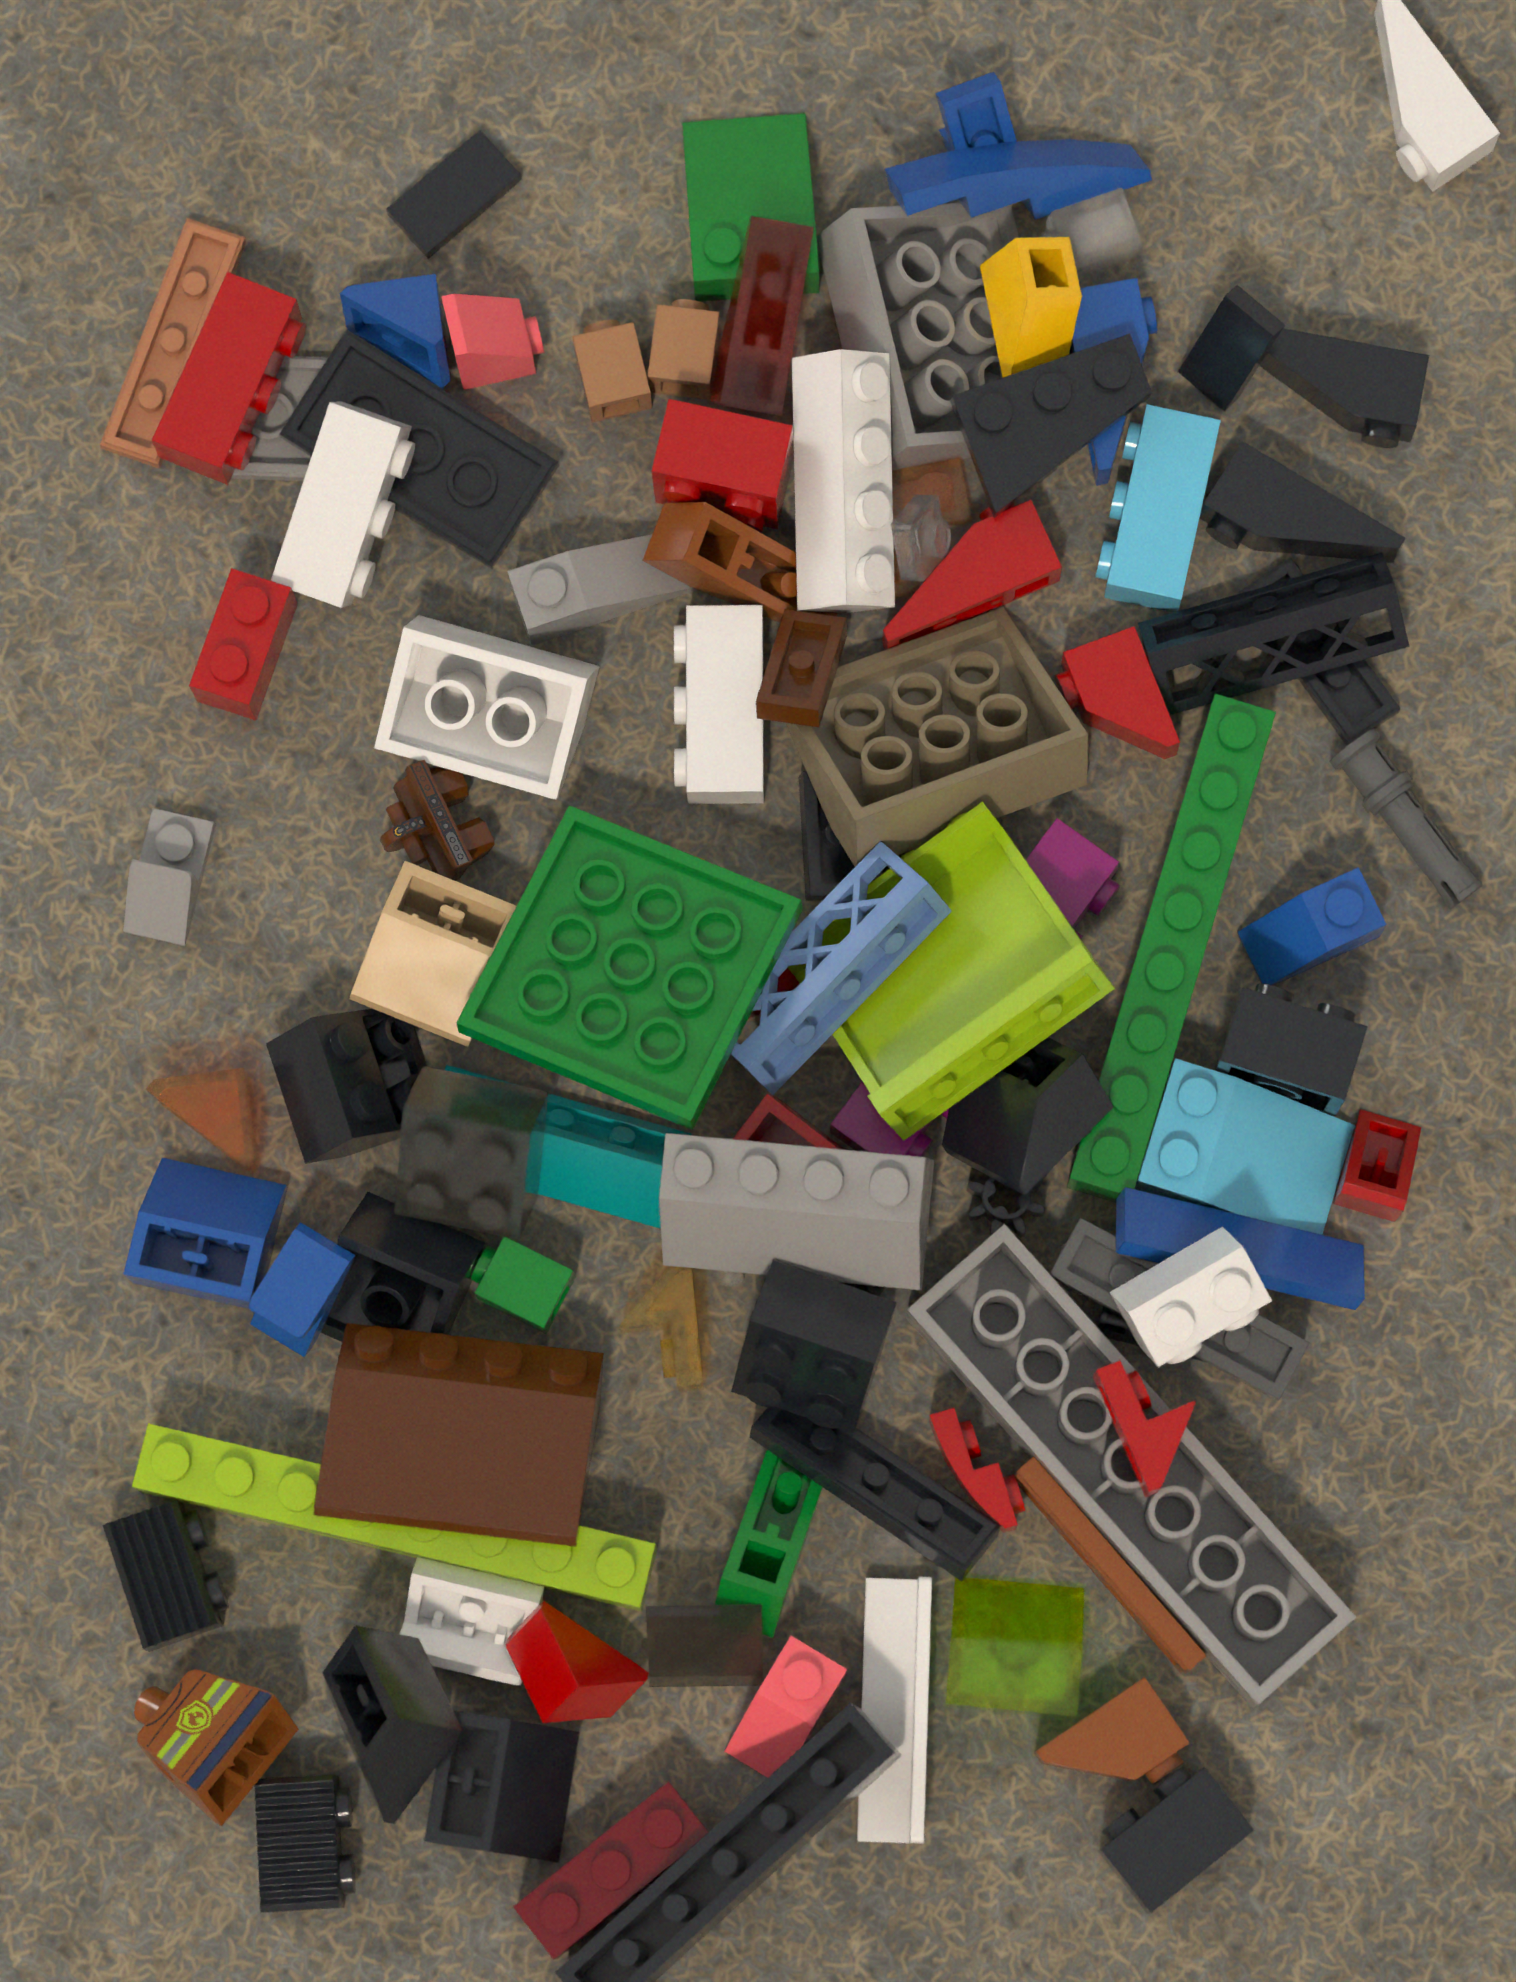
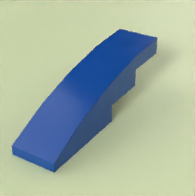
M1074 139L1004 142L947 151L885 168L889 189L907 216L958 199L971 218L1022 201L1036 220L1152 180L1150 169L1130 144Z

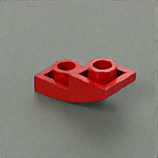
M955 1408L929 1415V1423L937 1445L962 1490L979 1511L1001 1525L1000 1530L1003 1533L1015 1530L1018 1526L1015 1514L1025 1511L1015 1475L1003 1477L999 1462L973 1470L971 1459L981 1457L977 1437L971 1420L959 1422Z

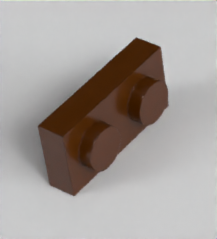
M784 610L756 699L757 719L820 727L847 638V618Z

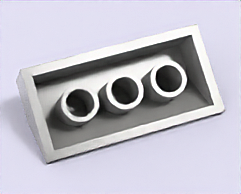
M666 1133L659 1195L663 1265L767 1275L772 1261L775 1260L836 1282L922 1290L934 1160L926 1157Z

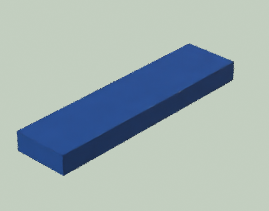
M1127 1187L1122 1190L1116 1199V1253L1160 1263L1223 1227L1243 1246L1265 1289L1356 1310L1365 1299L1364 1245Z

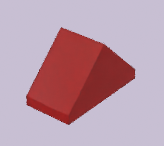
M1360 1109L1333 1204L1395 1222L1404 1211L1422 1127Z
M544 1600L508 1637L505 1645L543 1723L612 1717L647 1681L649 1672Z

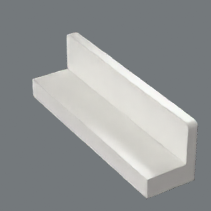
M918 1577V1580L866 1578L861 1710L902 1756L859 1795L857 1841L924 1843L932 1577Z

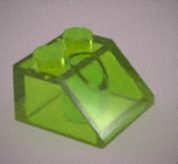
M955 1577L944 1707L1074 1719L1078 1711L1082 1661L1084 1588L968 1577L960 1581Z

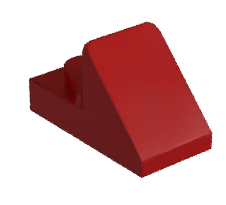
M1119 1360L1097 1369L1093 1379L1146 1498L1157 1493L1162 1487L1196 1401L1146 1420L1143 1410L1152 1407L1146 1387L1137 1370L1126 1374L1122 1362Z

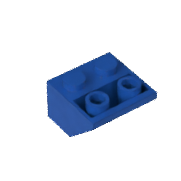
M162 1158L138 1212L124 1275L134 1284L249 1309L250 1299L268 1272L288 1186Z

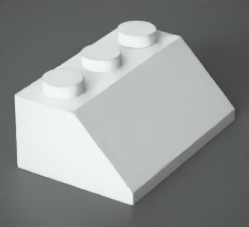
M418 615L403 628L374 748L418 761L425 760L428 764L557 800L585 726L600 666Z

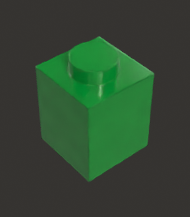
M506 1236L503 1237L497 1249L489 1245L485 1248L471 1276V1280L479 1284L474 1293L479 1301L545 1334L548 1333L576 1278L573 1270Z

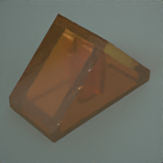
M245 1068L154 1079L146 1088L154 1100L251 1175L258 1169L260 1159L251 1079Z

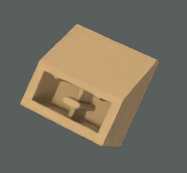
M404 861L381 912L349 999L468 1047L472 1038L459 1033L456 1022L505 930L516 905Z

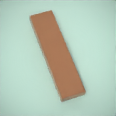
M189 218L186 219L100 442L101 449L159 469L161 468L164 459L159 458L152 443V438L226 273L235 274L246 245L245 237Z

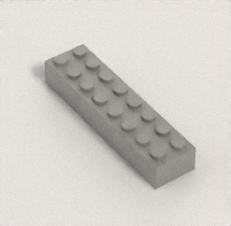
M1005 1224L907 1309L906 1319L1028 1457L1031 1459L1034 1456L1251 1708L1263 1702L1356 1618L1352 1611L1187 1427L1182 1435L1162 1487L1157 1493L1145 1498L1093 1379L1097 1369L1121 1360L1126 1374L1135 1371V1369ZM1141 1377L1152 1407L1143 1410L1146 1420L1171 1411Z

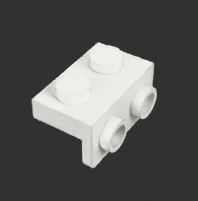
M417 1557L411 1574L405 1618L400 1634L419 1638L432 1666L517 1686L522 1683V1679L505 1645L508 1637L541 1604L544 1586Z

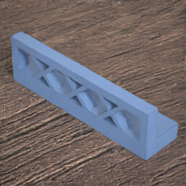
M880 841L791 932L752 1010H761L760 1025L741 1045L736 1042L731 1055L768 1092L774 1095L952 910L925 879ZM886 866L902 879L884 898L867 900L868 884ZM851 918L850 933L839 944L822 946L823 931L833 920ZM806 964L805 979L794 990L777 992L778 977L789 966Z

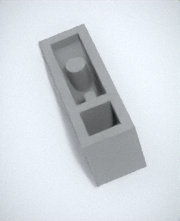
M652 534L566 551L507 571L511 589L531 646L685 595L697 589L642 561Z

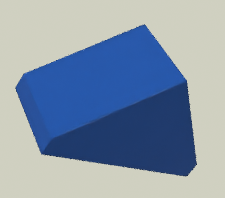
M436 274L350 285L340 293L347 330L441 388L451 381L444 320Z

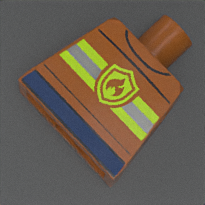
M198 1669L187 1672L170 1694L156 1686L147 1688L137 1699L134 1708L136 1720L144 1725L137 1736L136 1742L163 1776L220 1826L224 1825L299 1730L274 1694Z

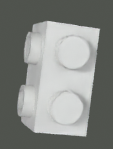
M1223 1227L1110 1292L1139 1347L1157 1367L1166 1362L1176 1364L1189 1359L1201 1349V1342L1223 1329L1232 1331L1249 1324L1257 1317L1258 1309L1272 1301L1243 1246Z

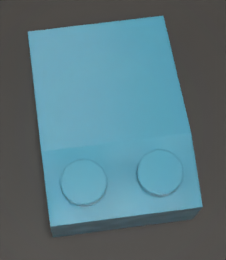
M1175 1058L1134 1189L1323 1235L1355 1125L1238 1077Z

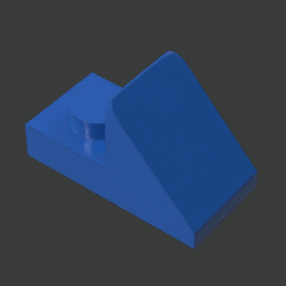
M994 72L935 93L945 128L939 129L947 151L1017 141L1002 84Z
M300 1222L293 1230L250 1299L248 1308L254 1312L250 1325L305 1357L322 1331L355 1255Z

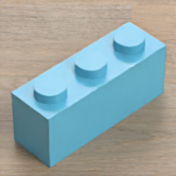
M1147 404L1143 423L1130 421L1122 459L1134 461L1129 483L1116 482L1109 518L1121 520L1116 543L1103 541L1095 577L1108 580L1104 598L1172 613L1179 611L1221 420Z

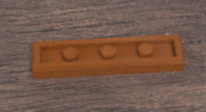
M1034 1456L1016 1471L1015 1478L1021 1490L1180 1673L1184 1672L1186 1674L1206 1657V1654Z

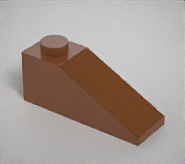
M706 502L664 503L642 561L694 589L734 605H762L763 616L779 623L785 609L797 611L796 552ZM801 611L836 617L838 615V613L833 612Z

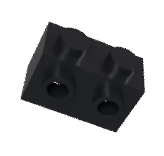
M1184 1766L1153 1790L1161 1801L1141 1817L1131 1807L1101 1831L1109 1842L1099 1849L1098 1852L1147 1914L1155 1911L1254 1831L1205 1767L1199 1769L1192 1776Z

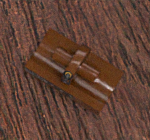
M425 760L407 766L405 769L407 775L394 785L393 789L399 802L386 808L394 827L385 832L380 837V841L386 852H393L404 848L412 864L419 865L428 860L433 872L457 881L470 865L490 852L495 845L494 839L486 822L480 817L456 826L448 810L449 807L464 802L469 795L468 786L463 774L442 767L429 770Z

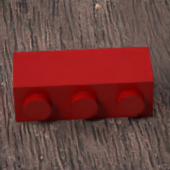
M230 272L226 273L152 438V443L159 458L226 485L229 484L235 468L241 471L246 468L256 444V436L251 434L260 412L266 415L271 412L281 388V379L276 378L285 356L291 359L295 357L305 335L306 324L301 322L302 315L297 299Z

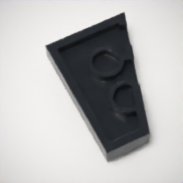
M1130 334L953 395L950 402L993 517L995 518L1012 505L1013 501L1035 484L1042 482L1088 443H1092L1150 397L1152 391Z

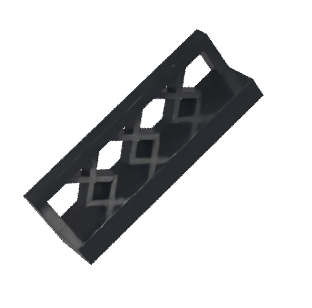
M1383 553L1138 623L1150 667L1169 715L1211 704L1215 694L1232 698L1410 647L1395 583ZM1386 608L1390 631L1366 638L1350 631L1361 615ZM1317 629L1329 635L1326 642L1317 652L1302 655L1289 649L1301 632ZM1254 646L1268 653L1258 669L1242 673L1228 666L1238 650ZM1190 664L1207 671L1197 686L1171 693L1166 671Z

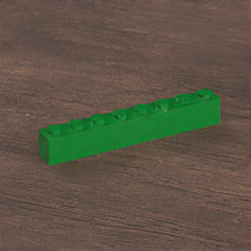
M1218 694L1214 695L1099 1078V1083L1114 1108L1093 1127L1086 1137L1081 1139L1067 1184L1069 1189L1116 1203L1117 1197L1125 1187L1135 1188L1275 718V711Z

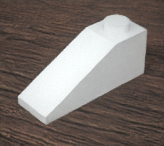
M1378 0L1374 13L1397 145L1400 147L1396 151V156L1402 169L1410 179L1418 182L1423 178L1433 192L1493 152L1500 132L1401 0Z

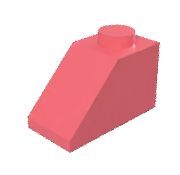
M467 294L441 296L463 390L536 374L533 355L544 353L536 316L523 317L519 298Z
M790 1636L758 1689L724 1752L765 1777L771 1776L806 1743L847 1674V1669L795 1637Z

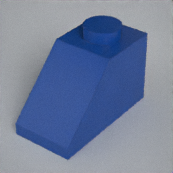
M1358 867L1297 895L1241 929L1237 934L1261 984L1274 986L1379 938L1387 924Z

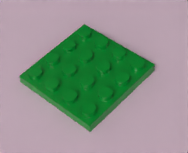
M569 805L456 1022L458 1031L463 1035L693 1130L803 910L802 900Z

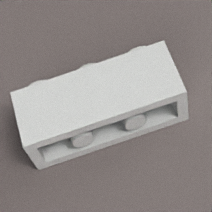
M342 401L329 402L271 581L291 587L292 591L340 608L352 605L355 596L362 599L365 597L375 571V563L368 561L375 537L381 539L385 537L395 511V503L387 501L395 477L401 479L405 477L414 455L415 443L407 441L412 426Z
M762 605L686 606V625H674V663H686V687H674V724L686 725V749H674L675 787H687L688 804L764 803L763 719H757L756 699L763 680Z

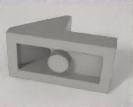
M152 808L140 859H132L129 867L124 933L186 946L216 824L213 821Z

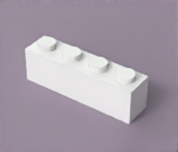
M838 349L792 358L797 611L851 613L895 607L889 353Z

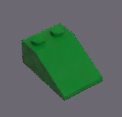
M806 113L682 122L695 301L705 302L819 293V264Z

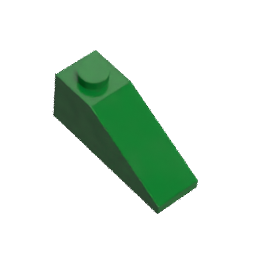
M766 1450L723 1571L711 1618L773 1638L823 1487L769 1450Z

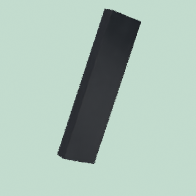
M767 1407L751 1427L749 1438L960 1581H963L998 1537L1001 1528L1000 1524L858 1428L855 1429L854 1433L840 1428H824L814 1424L806 1417L778 1407Z

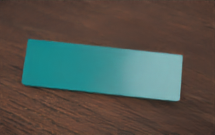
M446 1065L430 1100L420 1159L429 1164L661 1228L659 1195L665 1134H692Z

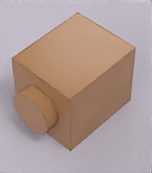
M675 300L672 302V306L657 304L647 375L651 393L711 400L721 329L719 312L709 311L707 304L695 300Z
M602 320L586 326L583 329V334L572 336L591 422L652 409L651 392L633 322L620 325L618 320Z

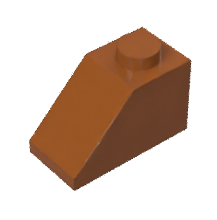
M1144 1677L1038 1749L1034 1754L1040 1763L1044 1765L1131 1782L1145 1774L1151 1784H1154L1184 1763L1177 1751L1190 1742Z

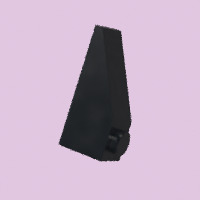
M1283 328L1259 366L1346 430L1361 433V440L1364 443L1380 448H1395L1398 446L1399 441L1410 443L1415 432L1429 355Z
M1243 441L1203 503L1200 519L1208 523L1205 528L1206 532L1219 543L1232 549H1237L1240 544H1243L1253 551L1354 560L1383 553L1386 562L1394 563L1406 539Z

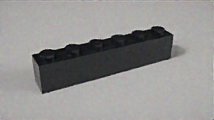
M849 1703L560 1967L555 1974L562 1982H655L902 1755L859 1706Z

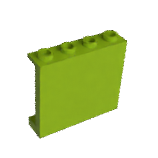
M983 801L969 812L955 817L944 830L922 846L900 857L931 885L952 912L832 1034L870 1092L868 1098L875 1109L903 1141L1115 989L1006 830ZM891 869L887 870L868 884L867 900L884 898L902 879ZM851 918L833 920L823 931L822 946L839 944L850 933ZM806 964L788 967L800 984L805 979Z

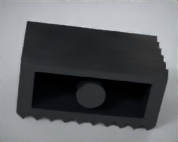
M172 1500L103 1525L143 1650L151 1652L223 1626L219 1611L228 1609L229 1604L218 1572L215 1571L209 1574L205 1572L198 1550L208 1547L209 1543L197 1510L186 1513L183 1503L178 1500Z
M334 1774L259 1779L254 1788L260 1912L271 1913L344 1908V1894H355L356 1889L353 1854H342L341 1828L352 1827L350 1788H339L338 1776Z

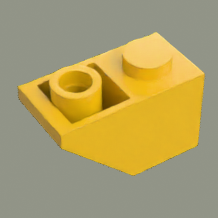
M1070 237L1014 238L980 265L1002 378L1069 355L1082 298Z

